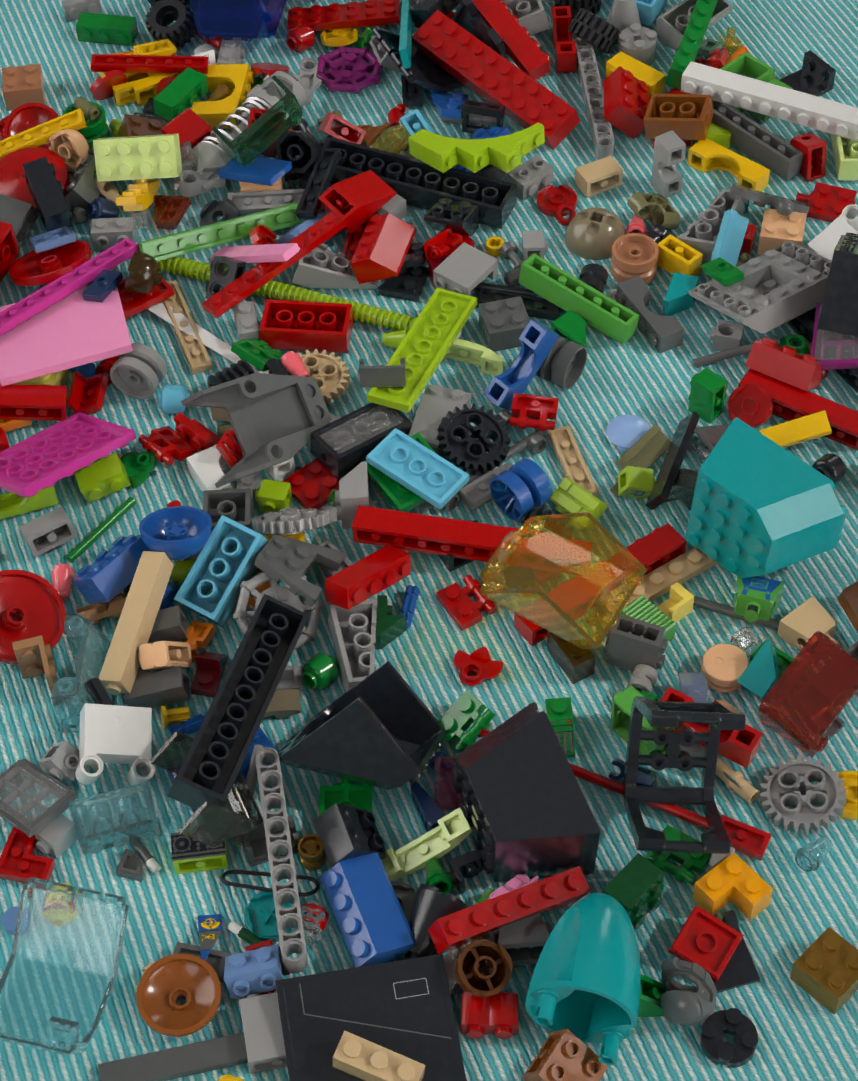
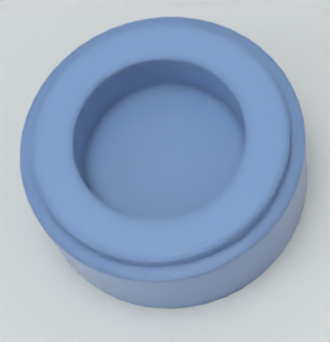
M19 906L9 908L2 916L4 930L10 935L24 933L31 923L27 910Z

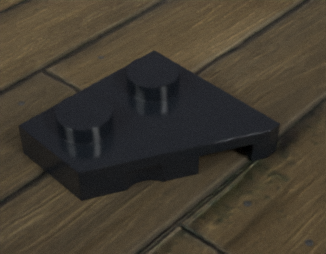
M412 266L407 268L406 273L391 277L379 286L378 295L418 302L429 275L428 267L420 266L414 269Z

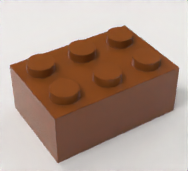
M652 94L643 119L646 139H655L656 136L673 130L681 140H706L714 114L711 95Z

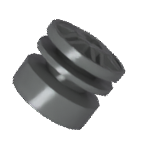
M560 336L535 376L542 377V379L547 381L551 379L553 384L567 390L572 388L580 378L585 367L588 353L587 348L573 341L567 343V339Z

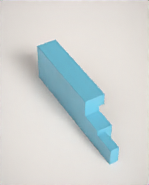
M733 209L724 212L711 261L721 257L736 267L749 219L737 214L738 212Z

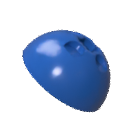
M174 506L163 508L147 515L141 521L139 530L143 542L151 551L165 552L170 560H182L195 555L205 546L210 537L212 519L202 509L190 506Z

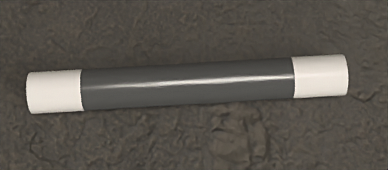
M113 814L110 820L152 874L162 869L120 814Z

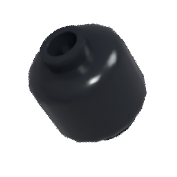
M825 454L811 466L831 479L834 485L846 473L843 460L835 454Z

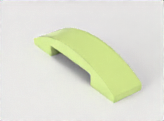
M455 339L444 356L445 358L481 366V373L493 376L503 373L504 359L494 351L474 342Z
M458 808L437 820L439 826L396 851L392 848L386 850L388 856L381 861L389 880H397L426 867V863L430 859H439L460 844L472 832L463 810Z

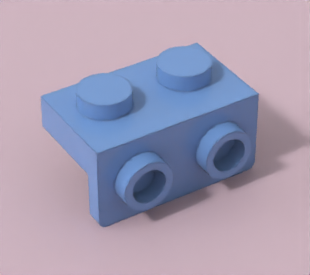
M279 944L225 956L224 981L232 999L276 990L275 980L284 979L281 972L282 956Z

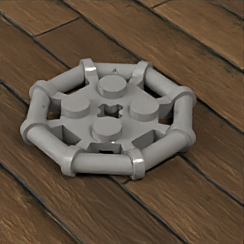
M265 572L240 584L241 591L233 619L238 622L244 634L250 624L248 619L253 618L263 595L267 594L302 612H311L308 626H304L294 650L316 639L321 609L324 608L323 602H320L319 599L313 607L307 604L303 605L299 597L291 593L288 587L277 586V581ZM304 575L302 579L307 581V576ZM269 580L270 588L261 593L255 589ZM249 596L255 599L253 611H246Z

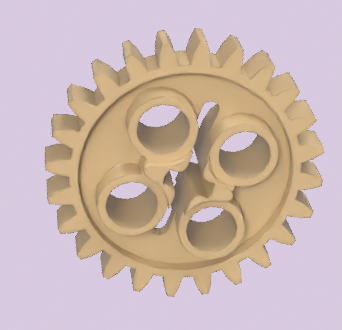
M317 349L313 353L306 350L305 355L297 352L310 377H315L324 402L331 405V399L339 401V395L344 396L345 390L349 389L350 373L346 361L342 362L341 356L335 358L334 352L326 355V350H323L322 353H318Z

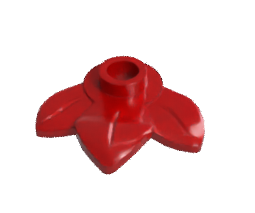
M486 647L479 648L470 655L458 650L454 657V665L460 671V681L467 686H477L483 680L493 679L503 669V662L491 661Z

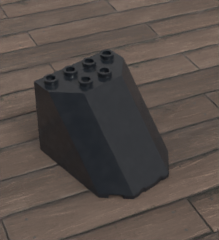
M846 233V235H841L834 249L817 329L858 337V234Z
M387 661L312 717L304 727L286 741L278 751L281 764L390 790L401 787L408 781L413 784L423 776L424 773L422 771L430 765L429 760L437 754L435 750L443 744L442 739L447 731L392 664Z

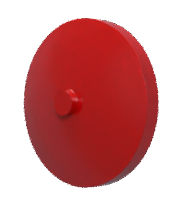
M27 147L13 151L0 160V194L32 204L38 213L25 182L22 164L46 156L48 163H53L57 181L60 180L64 189L63 194H65V188L69 184L67 166L61 156L47 148Z
M80 240L39 253L33 250L17 259L10 266L8 273L11 281L16 285H42L53 282L90 260L92 252L88 243Z
M24 570L0 571V662L18 665L12 642L42 635L44 644H50L52 651L63 634L66 612L59 593L47 580L37 574Z

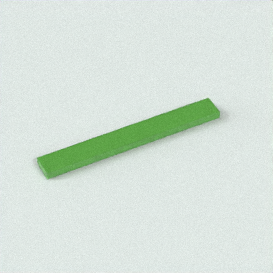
M292 203L139 242L140 252L147 253L157 261L248 238L250 237L249 232L257 225L258 227L264 225L271 231L301 224L300 218L295 214L298 205L297 203Z

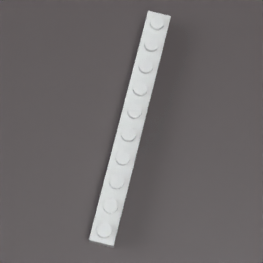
M692 61L682 74L681 91L711 95L714 101L858 141L857 107Z

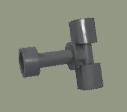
M508 241L500 247V253L505 259H510L515 267L504 274V282L507 286L516 287L521 285L518 282L521 264L524 261H521L517 255L518 248L514 242Z

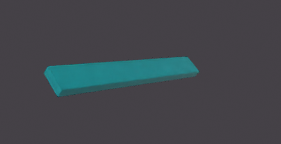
M402 0L399 54L404 69L411 67L413 19L410 12V0Z

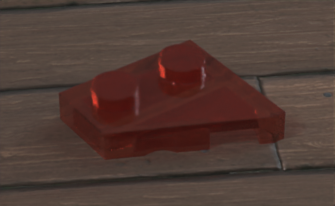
M154 195V219L157 229L175 230L191 204L189 197Z

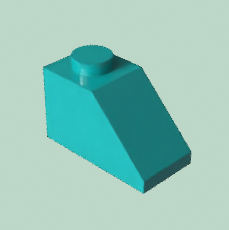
M673 273L664 299L663 316H671L693 307L695 298L690 296L688 291L698 286L699 277Z
M767 640L737 681L742 687L766 703L769 699L772 700L776 697L780 690L779 685L781 684L776 650Z

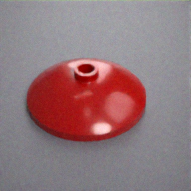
M23 104L14 109L7 117L3 129L4 139L59 116L52 108L45 104ZM51 141L38 147L49 149Z

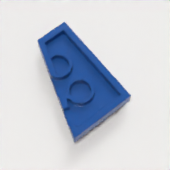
M454 91L452 94L430 92V101L433 102L434 107H437L441 117L461 119L462 104L468 100L469 95L461 91Z

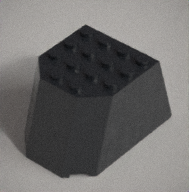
M535 702L527 705L455 757V768H452L454 779H452L453 787L457 795H460L464 814L472 828L474 847L481 850L484 857L482 860L484 871L487 875L491 874L494 882L509 881L517 874H527L530 879L536 876L539 879L548 878L580 866L584 875L594 873L600 838L599 827L547 714L544 711L538 713L536 711L538 706Z

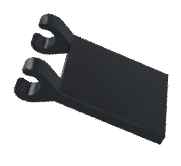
M733 910L724 912L722 922L741 933L735 912ZM744 938L741 939L718 981L714 982L717 993L760 981Z

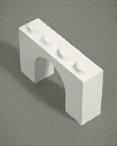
M218 444L186 458L189 474L202 493L204 490L232 489L231 483L219 488L215 486V483L225 475L223 470L228 465L216 448ZM294 457L267 468L275 481L294 473Z

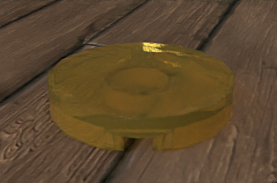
M392 126L378 136L373 148L399 154L398 152L401 149L404 150L407 147L410 135L403 126Z

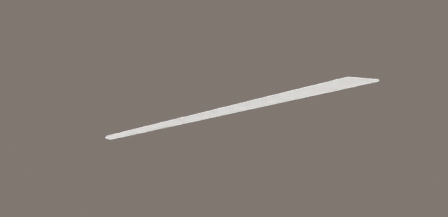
M163 301L147 308V310L174 326ZM170 306L179 329L188 335H193L194 339L197 340L189 319L181 313H175L174 308ZM187 321L188 326L181 327L180 322ZM195 323L204 345L233 363L237 364L241 360L238 355L231 352V346ZM251 365L255 373L269 374L268 371H259L253 365ZM329 412L330 417L332 419L330 423L339 419L338 417Z

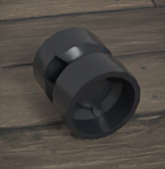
M594 263L583 266L579 280L604 294L608 279L607 270L603 266Z

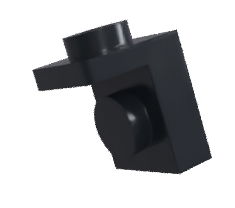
M479 849L449 860V871L447 873L452 878V887L456 886L459 894L465 893L464 878L475 877L483 871V856Z

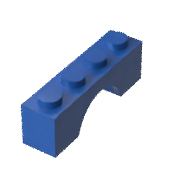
M531 319L519 337L521 350L516 361L507 371L493 378L483 395L497 407L511 410L514 393H524L560 335L544 323Z

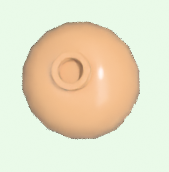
M63 129L49 138V141H51L49 149L61 156L68 168L77 169L89 154V145L85 137L77 130Z

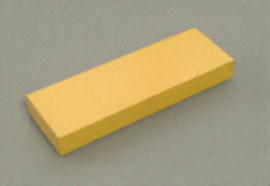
M825 410L759 430L764 436L782 448L832 434Z

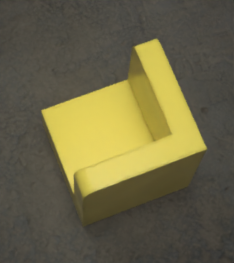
M676 582L670 586L669 599L657 606V608L677 623L693 611L694 596L680 583Z

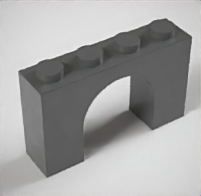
M175 606L159 610L148 643L186 640L187 618L181 608ZM140 665L131 693H121L122 702L128 706L156 708L190 700L189 678L181 666L155 672H146L141 670Z

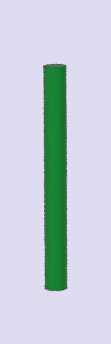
M129 497L66 555L67 561L73 563L136 504V501Z

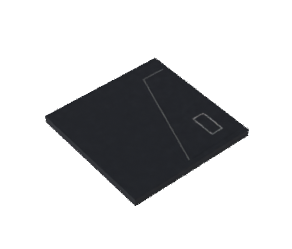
M443 954L275 980L289 1081H365L332 1067L333 1055L344 1031L426 1065L421 1081H467Z

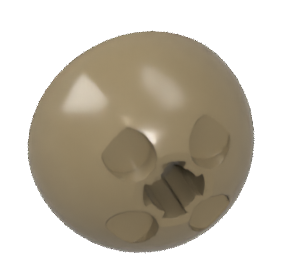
M598 207L588 208L576 214L569 222L565 232V243L569 250L579 257L590 260L608 259L612 257L614 241L620 236L626 235V230L620 218L613 212Z

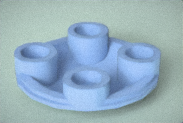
M626 414L612 419L607 425L606 434L619 451L627 452L651 427L643 418Z

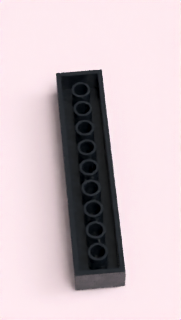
M328 137L322 148H339L342 152L331 180V185L372 170L399 196L406 199L407 205L430 210L440 198H450L458 202L467 201L471 204L479 205L480 224L499 229L503 228L516 205L517 184L454 168L442 173L419 159Z
M267 594L263 595L167 795L168 797L217 819L307 622L308 614Z

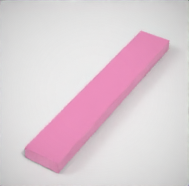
M297 243L226 246L218 250L209 259L212 262L214 256H226L246 263L286 262L299 252L300 248Z

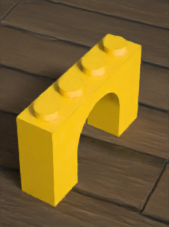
M249 64L208 65V74H204L207 75V93L212 92L215 86L221 83L226 84L232 92L231 95L222 100L193 102L191 110L209 124L212 129H218L219 123L226 122L227 116L234 114L235 109L241 107L243 101L247 98V94L251 90L250 85L254 83V74L251 72ZM231 118L229 122L238 126L235 118ZM227 125L222 126V129H228Z

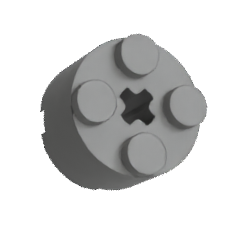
M639 23L631 24L630 27L622 30L619 34L618 53L621 51L650 66L655 61L657 33L649 28L642 27Z

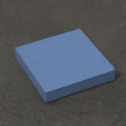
M66 226L28 237L29 245L36 253L76 241L75 234Z

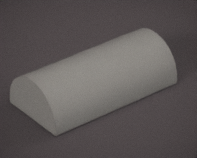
M683 0L657 18V33L662 42L668 47L678 49L697 0ZM718 0L708 28L730 14L734 7L726 0Z

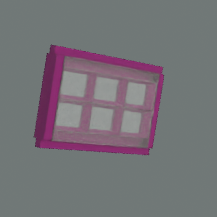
M823 301L816 303L811 355L817 358V362L822 363V370L858 368V337L817 329Z

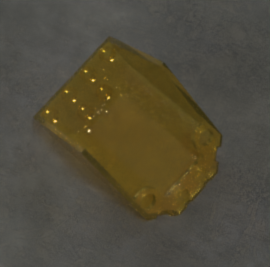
M590 512L531 516L524 521L523 526L518 531L514 532L512 530L504 537L500 546L480 573V580L484 583L481 587V594L581 649L598 650L605 642V637L611 627L616 624L622 609L630 602L632 593L641 584L642 577L647 569Z

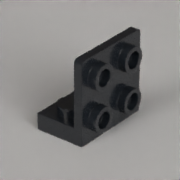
M810 50L804 53L801 70L779 80L792 87L793 90L820 96L833 89L836 70Z

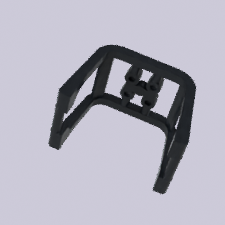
M636 696L634 698L630 714L623 796L636 850L702 854L730 853L731 841L714 800L715 772L720 730L744 731L746 717L744 713L726 700H714L712 703L651 701L643 696ZM643 715L650 726L653 727L652 730H642ZM679 722L708 724L707 733L694 732L688 726L679 728ZM665 727L679 728V729H678V730H671V729H666ZM640 740L654 741L657 745L664 746L666 754L656 749L651 751L649 755H639ZM695 743H706L704 757H691L688 752L681 751L679 744L690 747ZM638 765L652 766L657 771L665 768H678L680 771L687 772L692 768H703L701 788L636 785ZM638 802L702 805L710 831L701 834L702 842L666 841L664 832L645 827Z

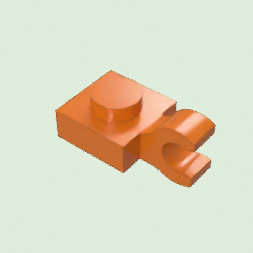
M193 620L187 628V638L183 642L190 645L192 663L198 654V648H206L216 633L214 624Z

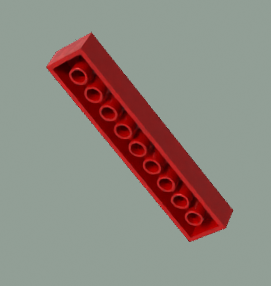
M436 10L411 37L418 51L487 102L504 105V114L524 129L536 123L544 125V144L552 150L580 122L575 108L439 10Z

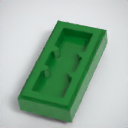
M721 257L702 265L704 273L725 287L744 279L743 271Z

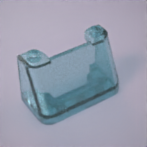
M66 615L64 630L72 642L73 659L78 660L75 677L59 679L53 686L51 700L61 732L80 733V711L85 703L95 704L85 687V683L91 678H99L111 640L87 618L79 615ZM107 692L113 704L116 705L117 695Z

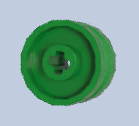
M87 101L91 105L98 107L99 115L96 119L92 120L87 119L84 114L87 127L77 131L85 137L90 150L93 140L109 138V129L103 107L98 103ZM72 104L65 109L62 115L74 111L76 108Z

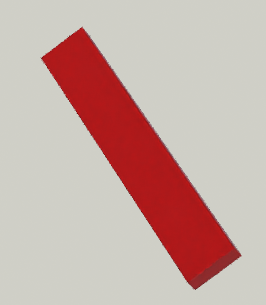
M92 54L91 72L121 70L124 73L181 74L188 67L202 74H208L209 60L207 56Z

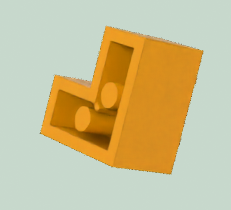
M733 852L695 882L692 899L713 916L731 902L751 920L770 905L773 888Z

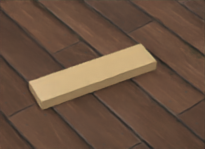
M570 426L555 428V431L548 430L547 436L564 476L598 497L597 488Z

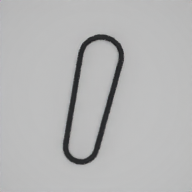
M228 870L220 878L222 883L228 886L273 893L272 888L234 883L224 879L229 874L271 877L270 872ZM296 875V879L309 880L316 885L315 889L310 892H298L299 897L311 896L320 889V883L315 878Z

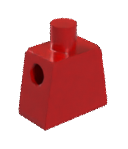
M812 133L793 137L790 140V145L804 153L800 172L802 177L807 182L825 177L827 143Z

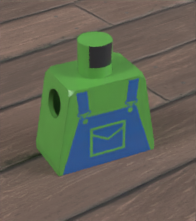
M737 576L734 592V613L744 616L748 622H755L757 620L769 621L780 604L784 582L759 576L748 578Z

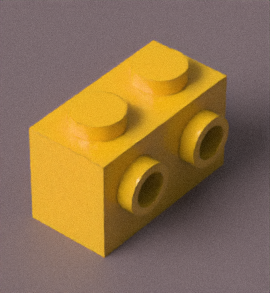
M671 234L658 243L659 256L657 264L659 267L672 275L674 272L698 276L701 273L702 253Z

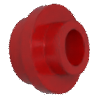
M562 205L556 210L555 218L559 224L568 226L576 212L573 207ZM562 213H567L569 218L564 219Z

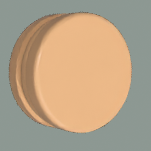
M717 644L710 647L704 653L701 673L705 674L707 686L713 690L732 692L742 687L737 681L748 667L749 660L743 650L737 646Z

